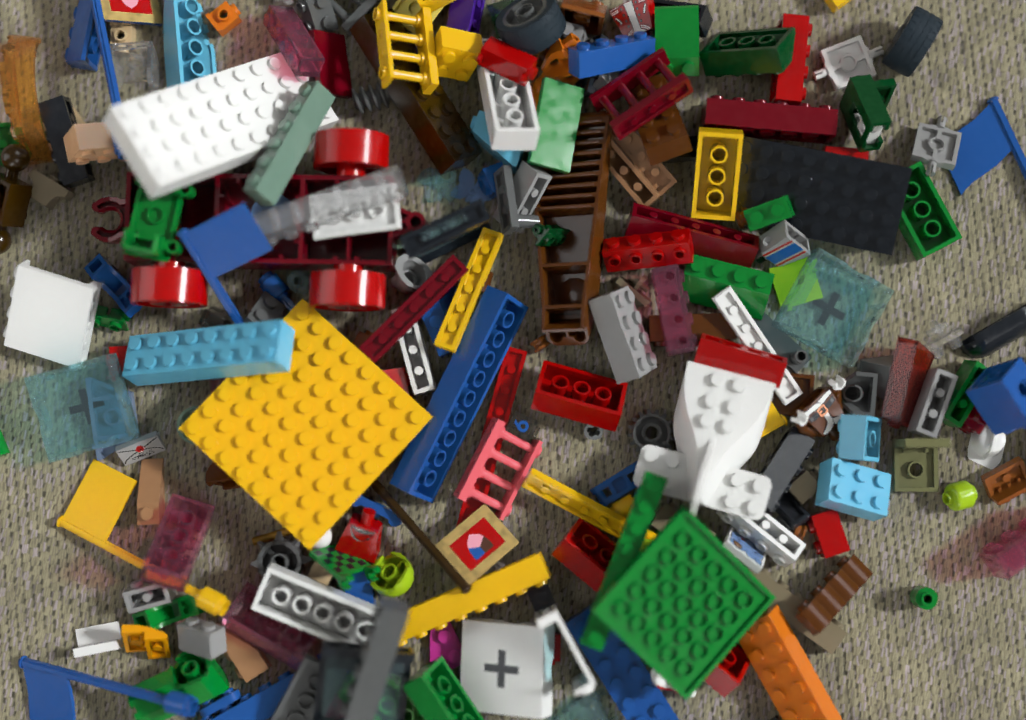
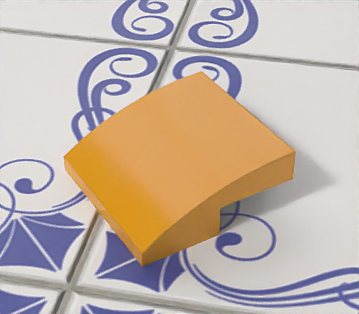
M122 625L121 634L126 653L147 651L148 659L171 658L166 633L147 626Z

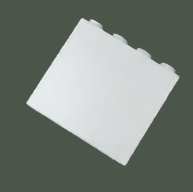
M30 260L20 263L15 267L13 273L15 283L10 291L12 300L6 314L8 323L3 332V337H5L4 346L79 369L87 361L102 283L92 281L86 284L30 266Z

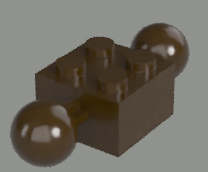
M10 144L1 153V162L6 168V172H0V254L7 252L11 247L12 239L6 230L7 227H24L29 201L32 196L33 186L18 179L19 171L26 169L30 163L28 150L20 144Z

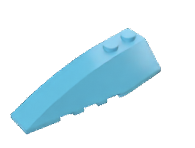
M164 0L163 42L167 88L217 73L215 50L213 44H209L207 36L209 30L207 24L203 22L201 16L203 10L197 0Z

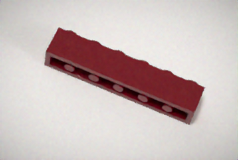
M635 202L626 222L625 236L690 229L695 255L751 268L759 250L758 235Z

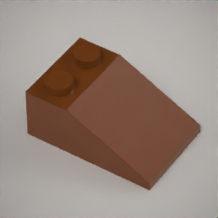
M563 0L561 11L565 21L585 27L587 34L598 36L602 32L607 6L595 0L591 2Z

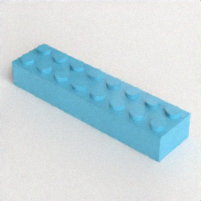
M279 319L133 335L129 337L122 376L136 386L289 372L295 330L285 321Z

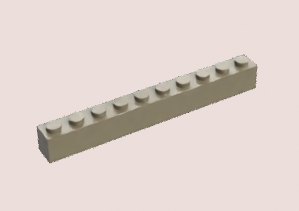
M673 502L669 505L663 503L652 519L651 526L660 531L680 507ZM707 528L715 537L718 536L715 532ZM744 565L776 597L768 608L778 604L789 625L833 655L847 634L842 629L844 625L833 618L819 634L813 636L794 617L798 612L797 606L805 599H808L798 592L795 595L788 591L790 586L780 579L777 582L770 578L772 573L765 568H762L757 574Z

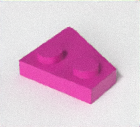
M451 621L447 622L448 626L436 631L435 628L430 630V662L442 656L452 670L461 665L462 644Z

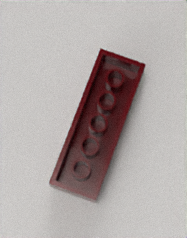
M712 95L706 99L702 107L700 127L743 130V136L753 138L829 144L837 135L839 109H832L830 105H820L819 108L810 107L811 105L808 103H799L797 106L789 105L786 101H777L774 104L767 103V100L756 99L754 102L745 101V98L734 97L732 100L724 99L723 96Z

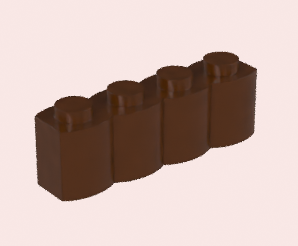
M854 554L849 557L843 556L836 563L838 568L835 572L833 570L828 572L823 578L825 580L823 585H817L810 592L812 597L808 601L805 599L797 606L798 612L794 617L813 636L819 634L873 574Z

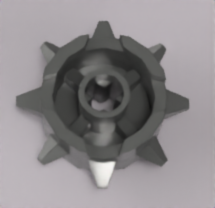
M277 531L274 541L268 544L258 541L257 544L261 551L258 559L251 562V566L259 568L258 571L262 576L261 584L270 564L275 563L278 565V557L285 559V566L281 565L282 567L301 574L304 564L311 561V557L303 554V550L300 548L301 542L298 539L294 541L284 539L282 532Z

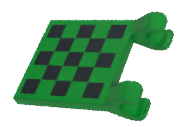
M337 544L309 552L310 557L337 579L342 590L351 589L352 586L348 582L354 581L352 574L364 571L370 582L379 579L375 575L381 572L379 566L370 565L363 559L335 550Z

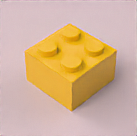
M440 26L434 37L438 76L468 82L478 65L476 59L483 46L482 35Z

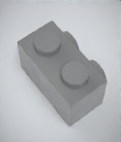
M152 576L148 581L142 582V579L130 582L122 595L128 613L131 614L171 603L177 596L174 586Z
M196 616L188 617L184 622L177 625L179 650L209 660L227 651L224 626L215 624L212 621L199 619Z

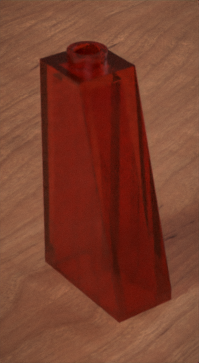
M898 337L880 415L881 418L887 421L886 425L892 428L899 429L900 426L908 428L926 374L935 356L919 341Z

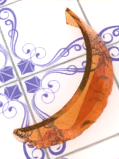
M14 34L8 35V42L2 45L1 49L4 62H0V79L5 112L11 121L10 131L12 137L28 150L30 154L29 165L54 162L44 131L36 91L35 60L41 38Z

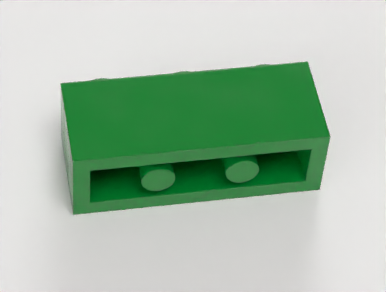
M964 360L955 374L958 378L942 421L946 426L961 428L973 409L974 404L966 394V391L983 370L987 368L979 361Z

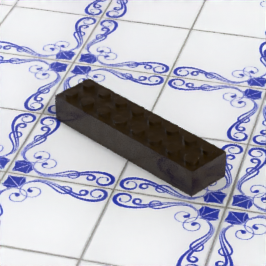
M391 8V9H387L388 12H393V13H395L392 8ZM373 13L363 15L350 29V32L378 75L380 65L376 26L372 17ZM389 21L390 31L409 34L402 23ZM391 40L392 50L418 54L415 44ZM393 59L394 70L420 73L417 63ZM393 79L388 85L387 91L440 175L469 165L483 152L440 83L431 95L422 94V86L419 82Z

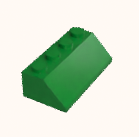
M694 254L693 263L686 264L677 300L719 310L711 298L727 286H731L751 317L762 321L775 274Z

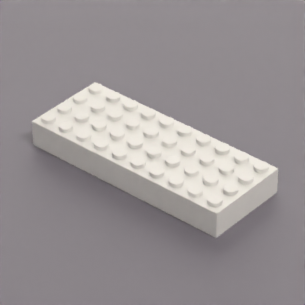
M292 48L111 106L103 122L147 194L152 199L259 159L266 151L268 141L278 130L279 122L285 118L289 111V105L297 97L300 86L306 82H313L314 79L295 49ZM331 107L317 131L333 128L339 119Z

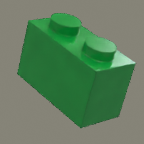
M788 195L743 211L750 232L795 215Z

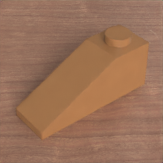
M164 458L142 459L137 496V525L165 524Z

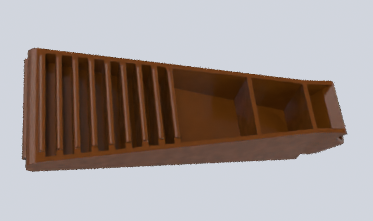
M606 111L580 113L570 173L565 174L541 167L552 176V179L534 209L535 215L539 216L540 224L544 226L556 224L561 229L571 230L566 235V240L559 246H537L542 302L541 330L542 333H546L548 341L556 346L586 344L594 328L595 320L588 301L599 296L612 128L609 122L613 119Z

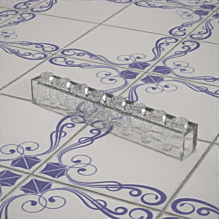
M395 165L252 216L269 244L273 246L278 243V240L284 238L287 240L294 239L299 236L298 233L317 231L320 229L319 226L337 224L341 221L340 219L347 216L354 218L360 216L362 211L368 209L370 211L378 210L383 207L382 204L401 202L405 196L409 195L402 170Z

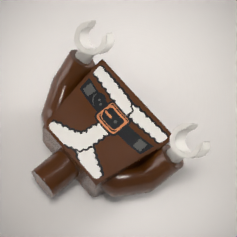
M838 374L835 381L833 379L828 380V384L831 387H817L790 413L792 416L791 421L795 423L800 434L808 435L812 438L828 435L832 441L839 439L840 432L837 425L839 419H841V414H844L842 411L841 389L844 388L846 380Z

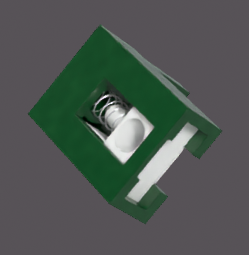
M857 75L850 77L839 108L859 152L879 150L883 143L880 135L882 128L889 130L892 123L886 108L897 86L894 78L873 81L871 75Z

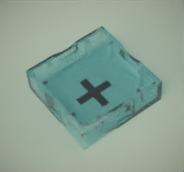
M821 248L813 249L771 326L844 367H854L868 341L872 327L881 317L894 290L868 275L855 271L846 262Z
M117 353L24 378L32 407L39 419L40 433L49 463L141 437L125 380L122 376Z

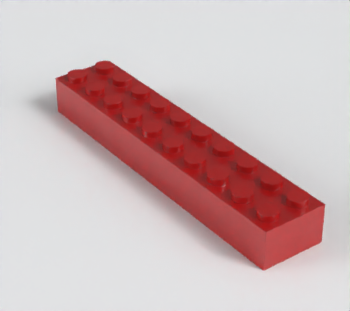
M579 518L567 531L551 555L588 584L594 591L598 592L616 544L594 525ZM735 644L704 680L724 698L740 685L750 664L745 651Z

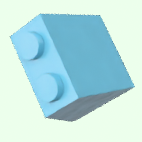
M479 110L478 115L473 116L470 125L473 137L496 160L502 161L503 165H511L512 173L515 174L520 166L524 151L491 150L485 112Z

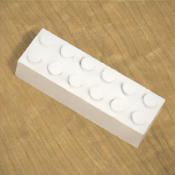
M482 38V44L484 45L489 38ZM477 65L476 69L491 150L535 151L540 128L530 82L523 87Z
M271 563L251 609L328 641L366 644L368 639L365 637L366 630L369 624H373L372 613L375 605Z

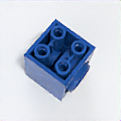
M1018 357L985 368L968 388L966 394L994 435L1001 433L1009 434L1019 428L1026 429V364L1023 359Z

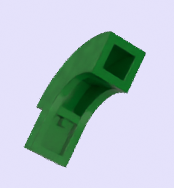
M186 594L174 598L171 603L132 614L135 625L159 629L206 611L196 606L194 597Z

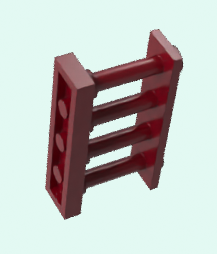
M663 47L589 96L597 112L605 108L613 120L609 124L619 141L694 92L684 72L676 77L667 67L670 61ZM658 71L668 81L667 84L659 89L649 80ZM642 84L650 95L639 102L630 90ZM621 96L631 106L622 114L612 104Z

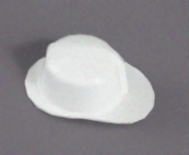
M987 426L983 428L980 434L971 433L968 445V459L991 470L994 469L1002 459L1006 434L994 435Z

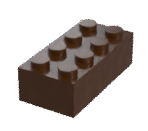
M662 74L649 78L657 89L667 84V80ZM642 84L630 90L639 102L650 95ZM676 104L637 129L651 166L693 151Z

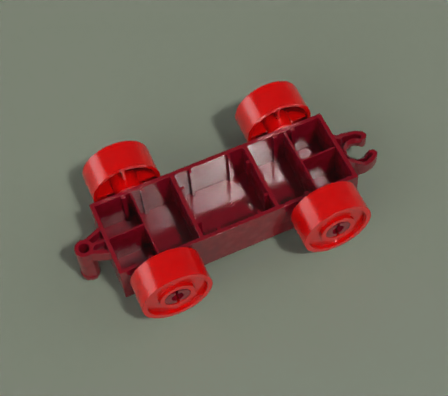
M330 128L315 132L313 169L331 175H292L281 195L287 198L294 207L295 220L293 226L287 233L280 236H265L273 249L234 269L313 271L310 273V308L341 312L385 310L386 275L377 272H396L394 265L397 259V239L427 225L425 217L420 212H410L400 207L402 229L314 241L309 196L397 184L395 177L377 176L389 171V136L379 131L360 128ZM127 172L125 199L110 196L100 198L92 204V209L98 214L116 211L121 218L120 225L114 230H106L98 226L91 229L92 236L103 243L121 244L124 228L129 229L138 188H140L135 184L136 174L134 172ZM219 173L190 184L195 188L196 195L192 199L184 198L177 232L182 228L191 229L243 202L251 212L256 201L243 191L250 174ZM271 211L269 213L270 218H274L276 216L275 211ZM176 235L175 241L183 246V252L179 256L171 255L167 263L123 254V260L136 267L131 269V304L173 309L208 307L209 283L201 270H199L180 237ZM176 245L173 246L172 251L176 249Z

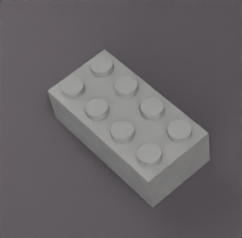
M629 285L604 293L588 301L617 384L640 378L657 368L656 356L649 345V336L643 328L642 316L637 311L635 296L630 290Z

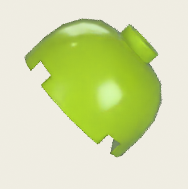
M389 552L391 555L386 557L382 555L373 563V565L381 568V572L375 574L379 579L370 582V584L378 593L386 597L394 598L403 595L410 589L414 581V570L410 561L399 552Z

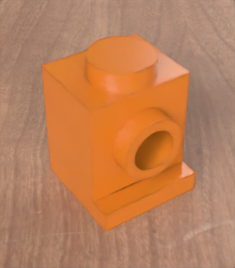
M227 1L211 13L205 15L221 37L242 22L239 17L241 14L234 3L229 5ZM228 13L226 18H221L224 14Z

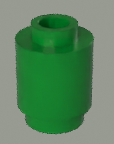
M917 586L911 591L910 600L916 607L930 610L936 606L938 596L931 588Z

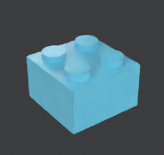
M841 414V419H839L837 425L840 432L839 441L836 445L838 459L879 462L882 418L867 415Z

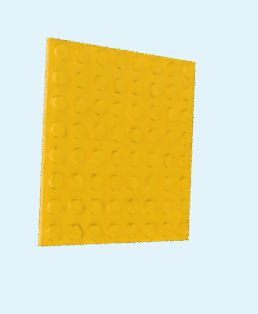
M302 298L282 319L295 330L289 372L226 378L179 429L302 544L311 550L433 416L314 308H310L309 304Z

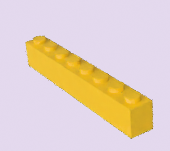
M541 550L481 576L471 584L472 589L467 594H461L462 591L457 586L409 607V617L399 647L407 644V639L414 636L416 639L426 636L428 630L435 628L438 631L447 627V622L455 619V622L464 620L468 617L467 614L475 611L476 614L488 609L487 605L493 602L499 605L508 600L507 596L514 593L516 596H520L528 592V587L535 585L538 588L547 584V579L552 574Z

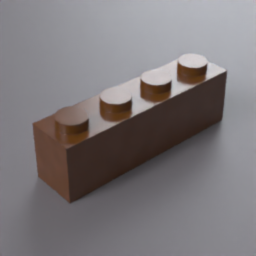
M721 313L649 315L647 317L649 343H653V347H665L668 342H675V346H688V342H697V345H699L702 333L729 341L737 339L736 334Z

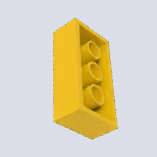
M699 127L691 218L735 221L743 130Z

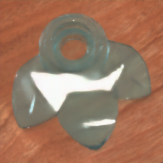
M427 168L419 174L417 182L427 186L425 194L427 202H437L443 196L449 202L455 199L458 193V187L455 183L457 177L455 170L448 172L450 174L448 179H443L436 168Z

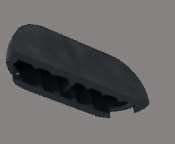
M1026 304L957 344L958 347L969 357L984 358L1026 334Z

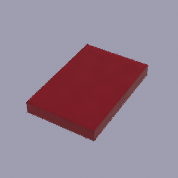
M315 29L308 31L315 81H319L334 97L352 98V84L345 35Z

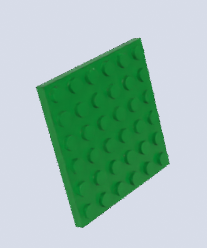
M682 506L591 607V610L685 700H688L776 597L686 507Z

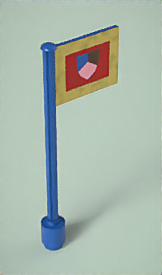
M90 0L111 106L120 104L121 99L105 21L162 26L163 20L158 0ZM112 137L114 152L118 155V159L126 160Z

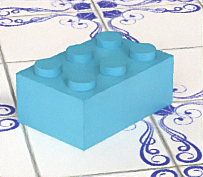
M832 457L819 464L815 505L870 521L887 517L891 474Z

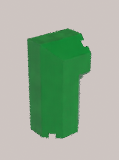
M188 652L178 654L174 667L171 665L168 670L133 685L165 695L171 690L187 693L198 699L199 704L230 689L227 674L215 659L209 660ZM128 696L130 707H135L137 711L134 714L136 720H167L175 716L166 713L161 704Z

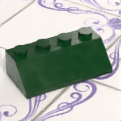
M795 27L718 32L699 53L705 76H715L718 78L725 75L737 77L744 74L756 76L763 73H783L792 62L796 33Z

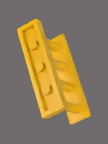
M381 0L379 5L374 8L372 17L376 26L380 65L378 76L381 79L382 88L386 89L393 79L419 82L422 86V94L431 95L439 86L431 8L422 7L415 16L388 12L387 1ZM389 21L413 25L416 35L390 31ZM391 40L415 44L418 54L392 50ZM393 59L417 63L420 73L394 70Z

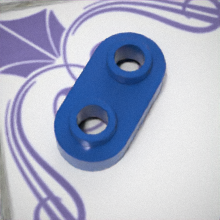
M231 687L221 694L222 697L214 701L212 698L201 704L202 709L199 710L202 718L240 699L242 695L239 689L234 690Z

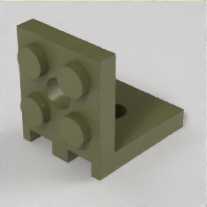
M951 438L892 439L893 492H939L938 448L951 447ZM914 463L918 464L921 469L917 476H913L910 473V467Z

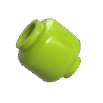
M965 480L947 484L942 494L944 504L953 511L973 507L978 497L976 488Z

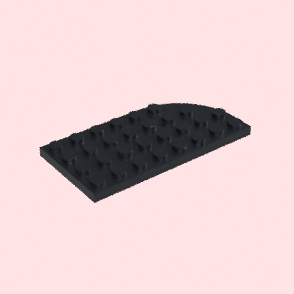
M743 136L737 197L741 205L749 209L788 195L795 215L784 220L803 233L806 238L892 255L912 168ZM779 222L770 224V225L765 226V227L771 229L772 227H774L775 225H777Z

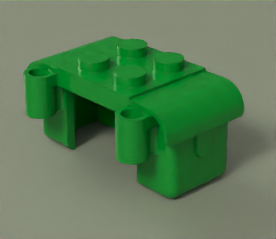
M136 176L135 184L140 188H138L129 229L124 228L121 247L125 250L122 253L167 263L171 255L179 256L183 252V246L175 241L184 198H194L196 190L193 186L187 185L151 199ZM176 245V249L172 251L173 246Z

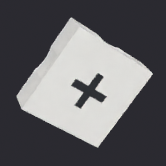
M476 617L462 620L460 684L479 712L534 719H544L552 715L553 681L551 667L554 657L555 624H550L540 630L537 623L532 622L510 623L504 620Z

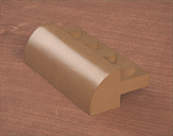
M612 130L609 170L638 204L650 207L672 188L678 180L663 162L653 166L650 165L640 135L636 131L619 141Z

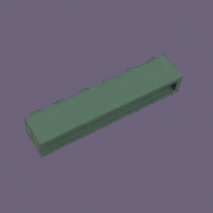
M319 81L306 82L300 86L298 95L289 105V111L285 118L279 122L278 130L268 141L266 151L258 159L255 170L246 180L247 184L243 191L261 206H275L312 141L315 132H317L335 100V97Z

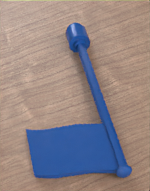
M997 96L989 98L987 100L989 105L973 121L957 131L961 132L962 136L955 168L953 171L949 170L960 196L975 180L993 169L1010 151H1012L1026 181V157Z
M26 655L22 656L18 661V666L24 670L27 684L30 720H76L75 701L70 680L163 705L166 713L184 718L193 717L199 707L198 699L187 693L171 690L165 695L30 659Z

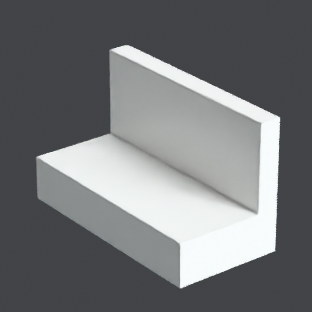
M119 621L75 629L78 647L73 649L74 658L117 650L123 647Z

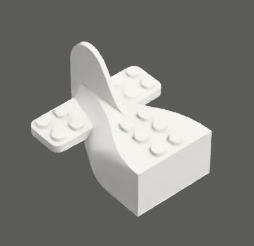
M688 361L673 420L677 452L654 445H645L640 451L633 477L634 484L638 487L643 472L648 471L668 479L662 495L691 503L690 513L695 517L699 506L751 520L761 519L769 499L772 487L771 480L766 476L741 470L740 468L753 455L759 444L776 384Z

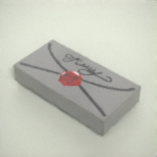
M153 431L118 445L115 449L124 465L127 466L165 451L166 446L157 431Z

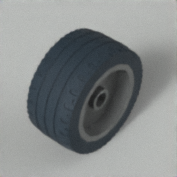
M515 0L499 13L495 23L498 34L503 42L530 55L541 52L551 46L563 35L566 28L564 15L556 0Z
M916 6L895 34L882 59V63L897 73L909 77L928 52L943 25V21L929 11Z

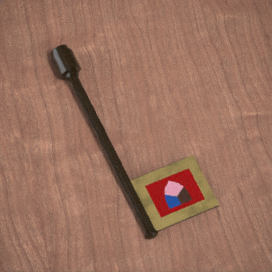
M377 478L370 485L460 588L461 594L469 593L472 589L471 584L520 543L488 506L483 504L434 545Z

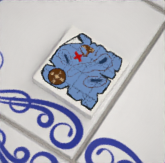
M730 526L723 545L739 561L758 574L763 568L767 554L758 550L753 542L748 538L742 537L738 530Z

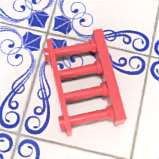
M492 417L453 495L465 502L467 498L472 497L496 509L495 515L497 518L504 520L512 511V503L534 459L538 458L541 454L543 442L533 438L531 443L506 431L504 427L505 422ZM502 438L525 450L526 453L521 463L495 450L494 445L497 439ZM493 458L516 470L512 481L509 482L485 470L484 465L487 459ZM482 477L505 489L506 492L501 502L476 490L474 484L477 478Z

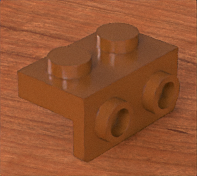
M1019 456L980 476L988 497L997 505L1008 503L1011 499L1026 493V466L1023 459Z

